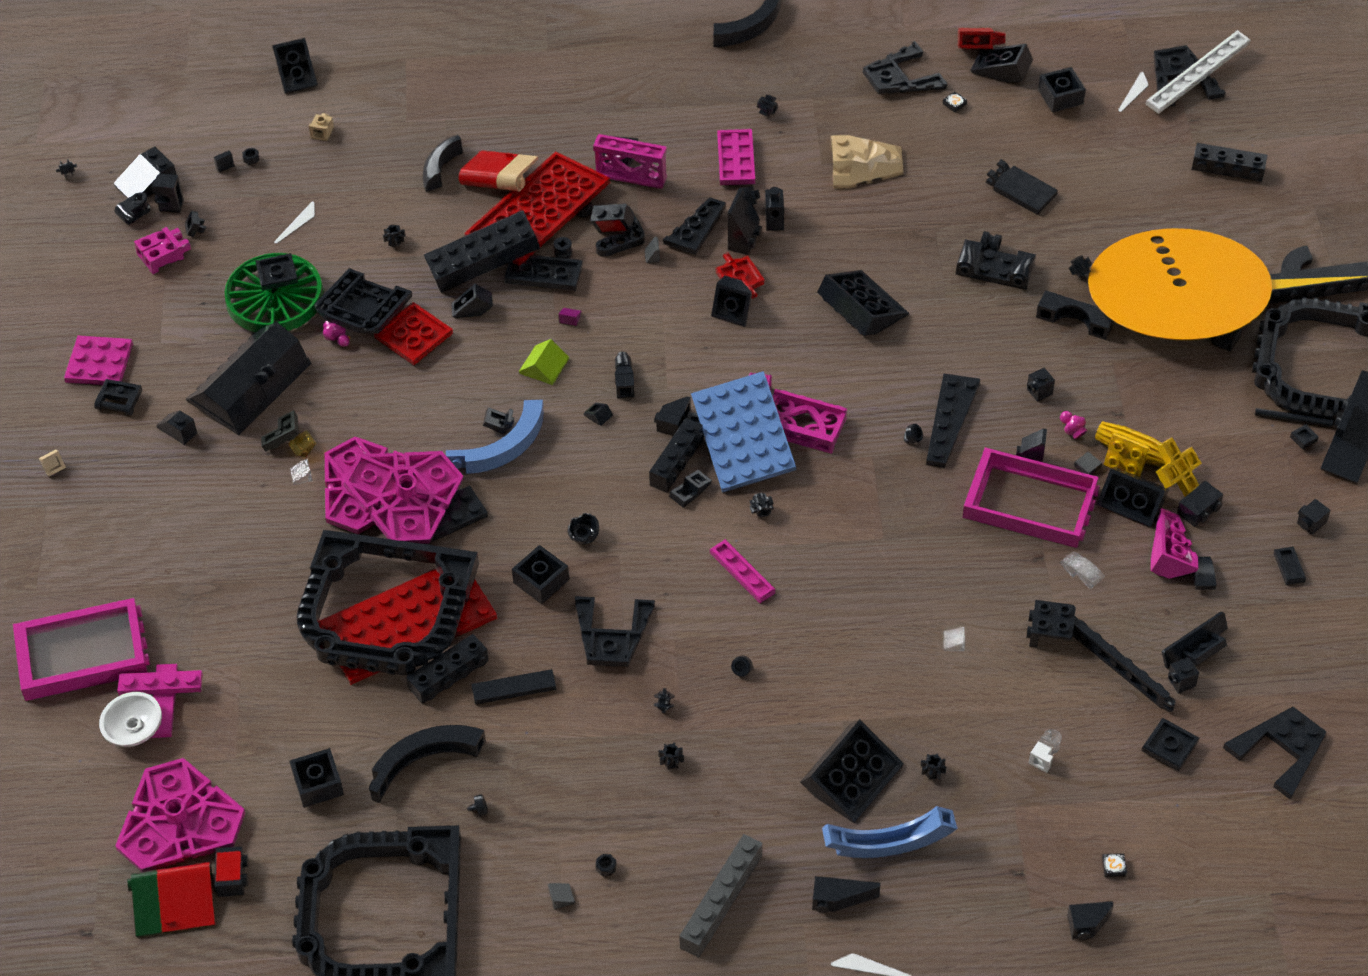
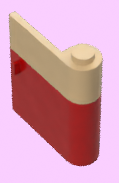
M481 150L461 168L459 183L466 186L521 191L525 186L523 173L538 160V156Z

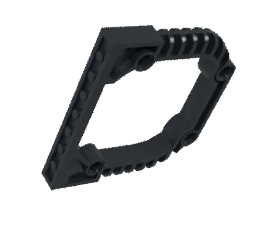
M1303 297L1300 300L1292 299L1289 303L1279 306L1278 309L1271 308L1267 310L1264 321L1260 320L1258 331L1262 332V334H1258L1256 343L1260 347L1255 350L1254 359H1257V362L1253 363L1252 373H1255L1254 384L1256 387L1264 390L1266 395L1268 396L1269 394L1277 406L1279 404L1288 412L1290 410L1298 415L1307 414L1311 417L1318 416L1319 418H1329L1333 421L1337 417H1342L1344 412L1340 411L1344 400L1349 401L1350 396L1348 399L1304 392L1292 388L1281 379V367L1274 361L1277 338L1286 334L1290 323L1300 320L1355 328L1356 333L1361 336H1368V303L1360 302L1359 307L1352 306L1351 303L1344 305L1340 304L1341 302L1339 301L1333 303L1329 302L1328 299L1321 301L1315 297L1314 299Z
M323 530L310 566L311 574L298 606L297 625L299 632L307 644L316 651L317 658L322 663L331 666H345L351 669H365L370 672H385L390 675H410L416 670V667L423 666L428 663V660L440 656L450 647L455 638L465 602H468L479 567L478 552ZM362 553L436 564V570L440 574L439 586L443 599L434 626L430 633L419 642H401L391 648L341 641L337 633L320 628V615L332 582L343 579L345 574L344 568L360 560Z
M459 825L408 827L407 831L395 830L394 832L359 831L352 834L347 833L336 840L330 841L322 851L320 849L315 858L307 859L302 864L301 876H297V889H300L299 895H296L295 898L298 915H294V928H297L296 935L292 937V946L296 948L301 964L309 966L315 976H456L461 832ZM369 857H409V860L414 865L429 863L442 874H449L448 891L444 892V903L448 904V911H444L443 914L444 924H447L446 942H437L422 955L408 953L400 963L346 964L336 962L327 956L324 940L318 933L320 893L331 884L333 869L348 860ZM307 949H312V950H311L310 952H308V953H305V952H304V951L307 950ZM412 966H417L416 969H413V970H410V969H409V968L412 967Z

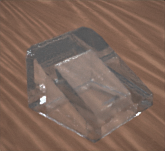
M308 458L290 468L293 485L313 481Z
M965 627L944 632V651L965 650Z

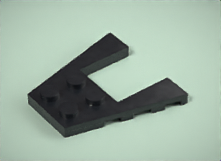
M913 41L912 45L900 48L899 52L895 54H888L883 60L879 59L863 67V74L878 94L947 88V82L940 73L909 81L897 65V63L923 56V50L916 41Z
M1187 45L1154 51L1153 58L1157 92L1168 84L1169 79H1175L1199 60ZM1209 75L1200 82L1208 100L1225 97V90L1220 89L1215 78H1211ZM1175 101L1168 107L1176 106L1177 101Z
M575 596V606L587 665L628 667L655 608V600L635 599L632 630L592 628L595 597Z
M1291 707L1225 742L1223 749L1240 761L1267 736L1297 759L1275 781L1273 786L1291 800L1327 731L1295 707Z

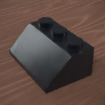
M1113 467L1110 468L1096 505L1152 527L1159 514V510L1163 507L1169 489Z

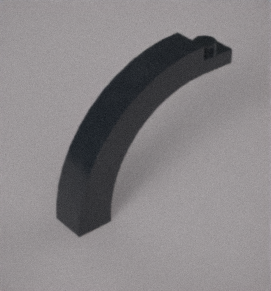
M765 0L754 13L745 18L726 23H713V47L740 44L762 34L777 18L781 0Z
M441 725L420 730L401 739L391 746L372 768L373 780L369 785L372 801L380 803L393 779L405 767L418 759L447 752L478 757L486 742L485 731L465 725Z

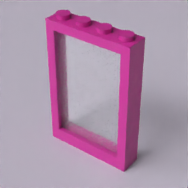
M126 599L13 624L20 687L25 701L118 681L119 674L148 673L147 666L150 665L148 653L145 654L144 649H148L146 638L142 637V633H145L143 621L139 620V617H143L140 605H136L135 599Z

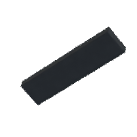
M552 669L471 684L475 705L556 690Z

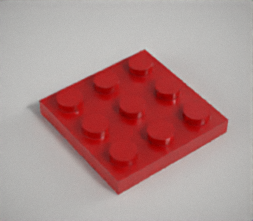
M412 302L397 314L380 333H374V337L406 361L415 365L453 334V329Z

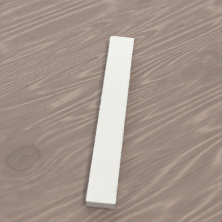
M1237 30L1146 101V105L1158 114L1249 45L1250 39Z

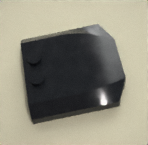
M348 268L315 303V310L326 321L357 333H380L412 298V291L397 285L394 289L365 280L364 273Z

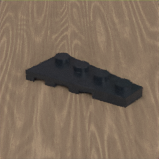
M709 197L695 210L692 216H688L680 227L677 226L670 236H666L663 239V244L696 255L725 210L726 202Z

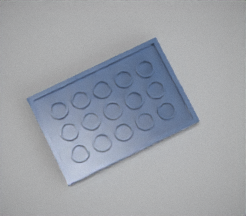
M764 371L691 393L700 424L703 425L702 430L722 493L796 470V465Z

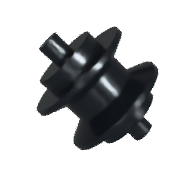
M69 159L64 164L60 161L59 169H56V172H60L66 178L67 173L73 175L77 164H73L72 161L69 162Z
M663 688V691L654 694V697L658 699L654 706L662 710V713H666V710L674 707L670 699L675 698V695L667 691V688Z

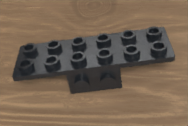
M1364 370L1361 371L1349 401L1344 400L1340 410L1344 413L1342 417H1337L1333 427L1337 429L1320 468L1322 471L1353 483H1358L1368 459V372Z

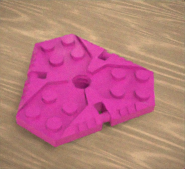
M353 437L325 452V485L328 487L325 488L326 523L356 534H360L371 528L372 525H376L371 520V515L363 510L343 484L359 454L388 453V448ZM394 450L393 453H397V457H404L403 453Z
M443 451L405 452L404 457H397V453L359 454L345 478L343 486L355 498L363 510L371 515V520L375 522L387 539L429 544L445 515V509H448L463 481V475Z
M184 758L170 761L144 770L132 801L134 810L128 812L115 847L120 854L141 872L153 871L161 867L174 865L177 862H184V859L189 857L194 859L198 858V856L211 854L216 851V848L234 847L245 816V810L218 786L213 788L211 781ZM188 846L190 847L189 849H186V850H183V851H182V849H181V848L188 847Z

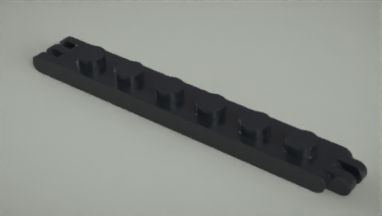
M1075 616L1073 637L1159 708L1165 709L1168 712L1174 711L1176 701L1165 690L1163 685L1154 681L1146 671L1138 668L1130 658L1122 655L1115 646L1110 645L1099 633L1094 632L1083 620H1079Z

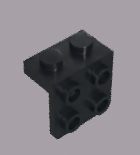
M1035 600L1034 610H1030L1028 622H1032V626L1027 628L1026 638H1030L1029 647H1038L1039 636L1071 640L1073 637L1076 607L1071 604Z

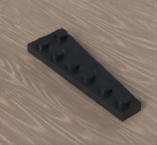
M943 373L926 465L946 467L960 429L964 424L965 417L980 386L979 378Z

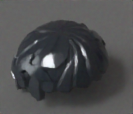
M583 513L579 517L572 518L567 531L570 539L582 545L593 542L599 534V521L590 513Z

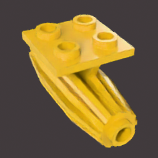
M1104 421L1099 425L1095 439L1108 447L1103 465L1110 468L1117 467L1141 477L1145 463L1159 467L1166 465L1157 449V446L1162 443L1157 439L1122 425Z

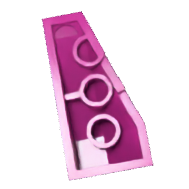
M1163 508L1159 510L1151 554V572L1168 579L1197 572L1198 556L1190 548L1192 543L1185 537L1184 533L1186 530L1179 515Z

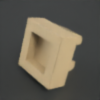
M57 450L39 458L48 476L66 468Z

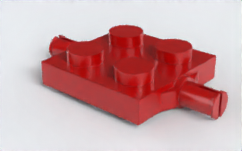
M729 252L727 254L724 253L723 258L726 263L716 267L718 277L721 279L725 275L741 280L752 292L751 299L756 298L758 294L754 288L764 285L765 279L749 256L733 259Z

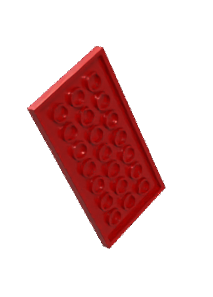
M555 151L525 178V186L521 191H511L469 228L464 235L471 234L523 210L541 247L611 183L610 177ZM536 251L515 259L513 263L519 266Z
M436 569L319 620V626L321 629L337 633L341 641L391 648L401 642L417 643L430 633L435 624L443 599L439 586L440 574ZM474 580L468 602H465L455 638L497 619V613L476 580ZM340 666L350 685L379 673L378 671L370 672L365 669H351Z

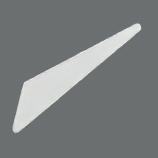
M1143 72L1138 76L1120 106L1119 112L1148 86Z
M311 202L274 243H278L315 216L314 202Z
M854 953L831 963L832 966L888 976H911Z

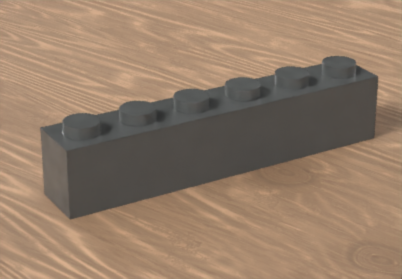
M745 834L742 835L679 936L680 949L698 958L701 956L760 861L763 852L762 842Z

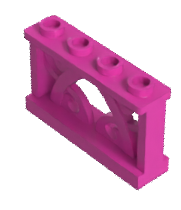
M598 134L593 145L597 172L613 180L660 189L664 187L667 179L666 146ZM625 157L633 158L642 165L632 168L625 165L621 160Z
M775 389L772 397L775 406L782 405L783 413L778 409L777 412L787 441L832 454L843 425L847 420V408L811 399L803 395L793 394L785 390ZM808 413L815 420L816 424H810L804 428L799 427L792 417ZM832 420H836V421H837L836 423H834V424H832V425H825V424L831 423ZM826 430H833L832 435L826 434Z

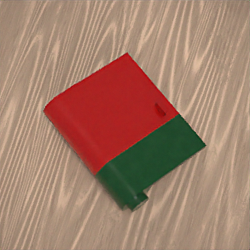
M211 863L131 874V878L127 879L128 891H132L136 937L215 925Z

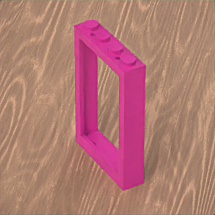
M984 448L964 504L962 518L1077 548L1079 541H1084L1086 534L1084 526L1088 527L1091 515H1088V513L1094 510L1096 500H1093L1094 496L1098 497L1100 485H1097L1098 477ZM992 468L1086 492L1074 532L979 507Z

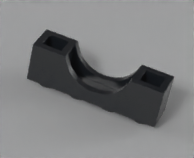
M1046 290L1037 306L1036 318L1051 323L1062 318H1075L1087 326L1088 335L1107 340L1114 325V321L1106 316L1099 307Z

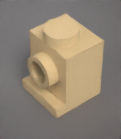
M326 113L316 114L312 123L309 124L311 139L328 141L334 128L333 118Z

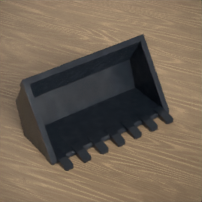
M276 321L252 334L248 341L238 348L237 352L231 354L227 358L228 360L217 368L218 370L207 378L206 382L200 384L196 391L186 398V401L239 436L312 363L306 356L299 340Z

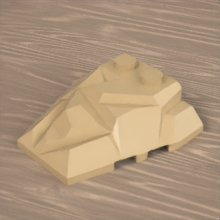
M831 135L834 189L854 188L860 182L866 181V184L872 183V179L879 177L885 180L903 175L901 146L850 135Z

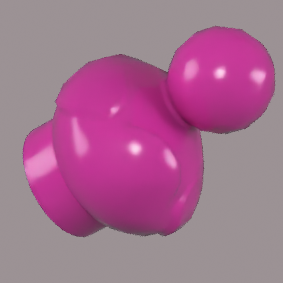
M325 321L323 324V336L329 341L337 340L338 345L341 347L347 346L350 342V337L345 335L346 329Z
M1069 411L1061 413L1060 420L1063 424H1066L1064 431L1067 435H1072L1074 440L1088 432L1085 428L1086 420L1084 417L1073 416Z

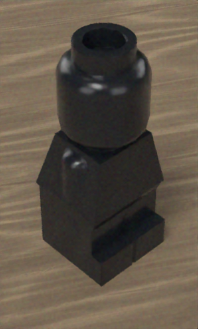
M622 351L615 357L617 398L635 397L631 357L627 352Z

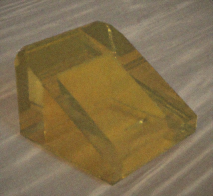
M305 430L291 440L288 445L297 456L307 457L316 445V442L310 433Z

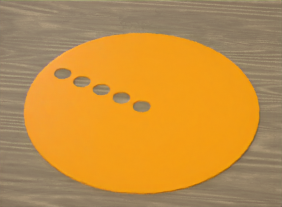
M1179 228L1151 230L1119 240L1106 248L1097 257L1090 269L1091 272H1089L1088 279L1092 299L1110 319L1137 333L1170 340L1207 339L1236 331L1252 322L1263 312L1272 292V281L1268 269L1251 250L1232 239L1218 234ZM1161 237L1164 239V242L1156 244L1151 241V238ZM1166 247L1170 251L1167 254H1159L1156 249ZM1172 258L1175 260V263L1166 265L1162 263V259ZM1175 268L1180 270L1181 273L1179 275L1172 276L1169 275L1167 271L1169 269ZM1182 279L1186 281V285L1181 287L1175 286L1173 281Z

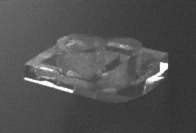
M1074 551L1060 562L1072 577L1078 575L1089 589L1093 588L1105 577L1093 563Z

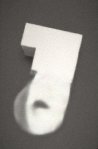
M1049 729L1042 735L1030 753L1029 764L1046 773L1049 771L1053 760L1052 754L1057 753L1060 749L1062 740L1060 732Z

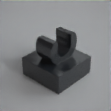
M191 211L185 221L187 236L194 237L196 232L204 233L206 226H203L205 220L199 218L198 212Z

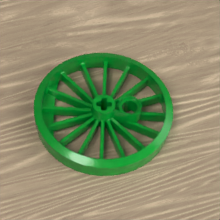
M269 253L249 259L237 267L227 280L225 304L229 316L239 326L252 332H257L261 328L274 323L283 314L286 320L278 323L286 330L290 331L302 326L317 313L315 303L324 295V287L317 269L309 261L292 254L294 266L298 269L296 270L297 278L303 273L309 276L298 279V284L262 291L260 279L252 274L257 271L255 261L288 253ZM245 277H248L256 284L244 282L242 280ZM314 281L317 286L300 287ZM236 287L249 289L245 291H234ZM316 293L315 298H309V297L297 295V294ZM232 298H246L233 304L231 303ZM291 300L310 304V306L304 310ZM284 302L294 309L299 315L290 318L282 303ZM251 305L241 314H239L236 311L237 309ZM262 306L255 320L247 318ZM265 313L271 319L270 323L260 322Z

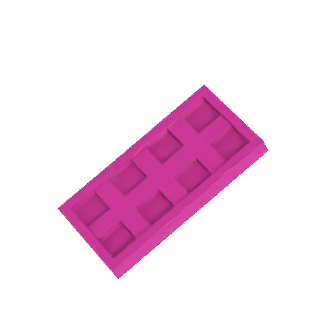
M752 129L717 130L720 185L755 184Z

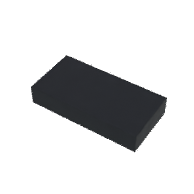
M1294 546L1274 549L1273 554L1285 585L1305 582L1306 576Z

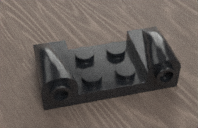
M965 239L956 265V275L1027 290L1031 272L1035 265L1036 254L1019 250L1017 255L982 248L983 243Z

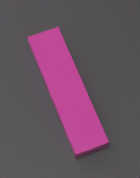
M726 539L710 549V554L759 603L775 594L776 589Z
M177 664L156 665V672L178 671ZM176 693L153 695V698L156 699L161 708L162 720L158 730L151 738L172 737Z

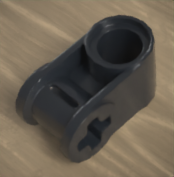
M136 192L131 197L120 202L115 207L114 212L122 221L129 225L148 214L151 208L147 203L146 194L144 192Z

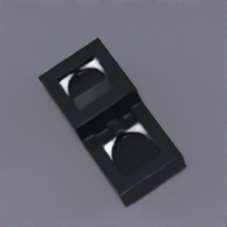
M696 470L684 478L683 484L671 490L669 497L684 507L697 498L711 484L712 480L699 470Z
M1211 556L1198 557V570L1192 573L1195 590L1216 589V577Z

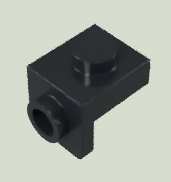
M488 407L485 412L483 426L504 434L507 428H511L515 418L512 417L513 409H509L505 414Z

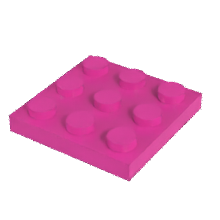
M77 336L64 376L65 383L103 385L106 379L122 382L133 346L132 339Z

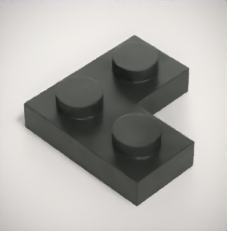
M293 410L278 418V428L261 437V445L265 452L270 449H276L280 444L287 440L291 441L299 435L298 415Z

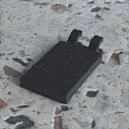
M1002 159L997 163L999 168L996 172L991 169L987 173L989 178L986 180V183L994 186L993 191L1036 215L1058 193L1056 188L1018 167L1013 166L1010 168L1007 162Z

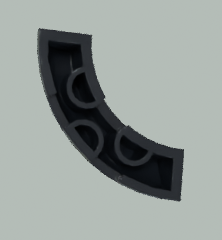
M458 134L442 141L427 157L423 168V185L426 192L443 187L441 179L442 166L454 157L463 154L462 141Z

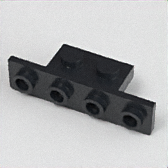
M1219 612L1163 649L1162 656L1165 668L1168 669L1171 664L1188 657L1197 666L1226 647V639L1219 636V634L1228 629L1225 613Z

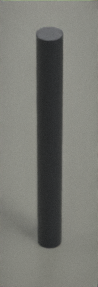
M1260 408L1255 409L1256 416L1331 428L1333 426V420Z

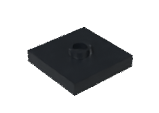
M291 253L255 261L262 291L298 284Z
M1162 718L1143 745L1141 751L1179 771L1198 744L1200 738Z

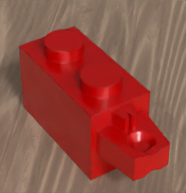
M958 28L959 48L993 49V45L1005 44L1006 41L1005 32L993 31L992 28Z

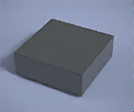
M1087 452L1075 461L1074 466L1082 473L1092 475L1102 467V462Z

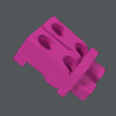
M165 227L162 231L134 241L137 255L152 274L159 272V268L168 263L184 259L183 253L191 250L189 241L183 239L182 233L178 228L170 231Z

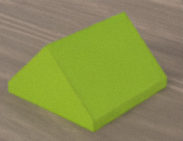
M552 339L535 345L519 370V374L553 385L569 360V356Z

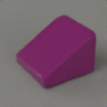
M563 308L558 315L559 323L577 326L582 311Z

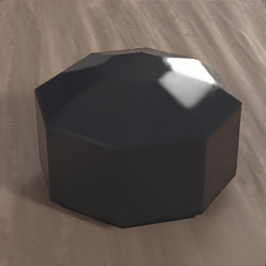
M247 148L242 152L243 161L248 165L256 164L260 160L259 152L255 148Z
M611 854L600 855L596 858V871L601 876H610L616 871V859Z

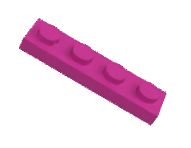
M202 670L119 674L117 691L119 696L130 692L146 694L201 692L203 673Z

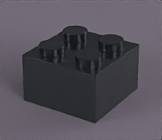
M1068 67L1040 75L1038 91L1053 113L1083 105L1086 88L1073 68Z
M538 545L512 568L513 583L541 604L570 580L568 565L541 545Z
M330 748L289 760L303 808L344 795L340 776Z

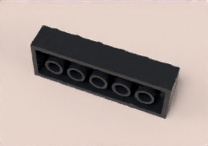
M522 210L424 254V257L442 293L540 249V246Z

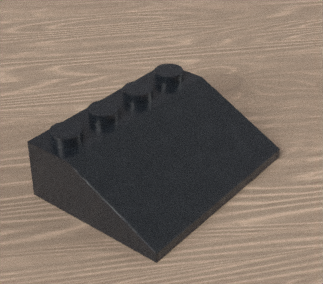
M862 270L825 274L817 291L825 302L829 303L837 313L841 314L863 336L877 334L909 314L905 308Z
M859 719L851 723L800 783L815 798L854 823L904 763Z

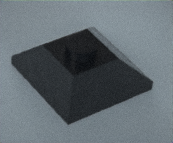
M724 275L716 284L711 316L745 327L752 292L741 280Z

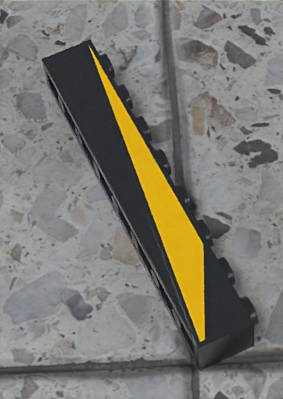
M1368 262L1270 274L1272 292L1268 304L1291 301L1292 299L1298 300L1303 297L1313 298L1368 290Z

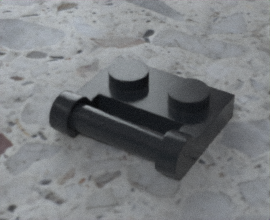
M106 379L95 400L94 408L124 412L125 415L132 416L134 407L143 391L142 386ZM105 399L126 402L127 404L122 405L117 403L106 402Z

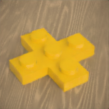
M1172 437L1157 446L1166 465L1157 470L1156 473L1165 489L1177 482L1179 489L1184 497H1186L1199 486L1192 470L1202 463L1193 447L1181 453Z

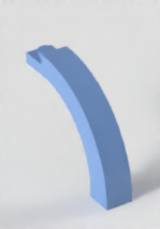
M524 400L522 415L518 423L502 439L488 446L476 449L446 450V456L457 469L466 468V474L492 470L509 463L528 449L537 437L544 417L543 400Z
M936 806L923 816L894 827L877 830H853L826 824L822 831L826 847L836 849L839 856L877 858L902 854L930 845L957 830L953 810Z

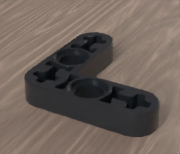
M634 215L633 224L635 225L632 226L631 231H623L598 240L596 242V253L599 256L606 257L642 245L645 242V232L636 216ZM619 240L625 241L624 244H617L616 242Z

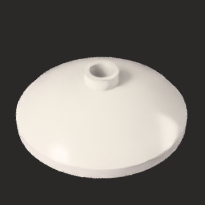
M142 692L126 693L113 699L105 707L99 721L100 731L103 737L112 745L118 747L136 746L147 741L158 730L162 720V711L156 699L151 695Z

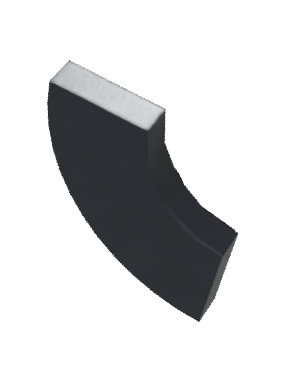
M1308 246L1296 248L1288 253L1282 262L1280 273L1298 271L1303 266L1312 263L1313 258Z

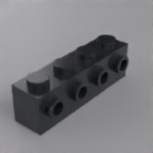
M1197 143L1191 170L1262 182L1268 155Z
M688 418L683 421L649 471L651 487L666 493L668 492L681 471L684 470L689 459L694 455L698 446L703 442L702 424Z
M471 634L443 652L440 656H437L406 676L408 689L422 704L434 699L437 694L445 689H449L461 678H466L472 671L484 666L489 661L487 648L474 634Z

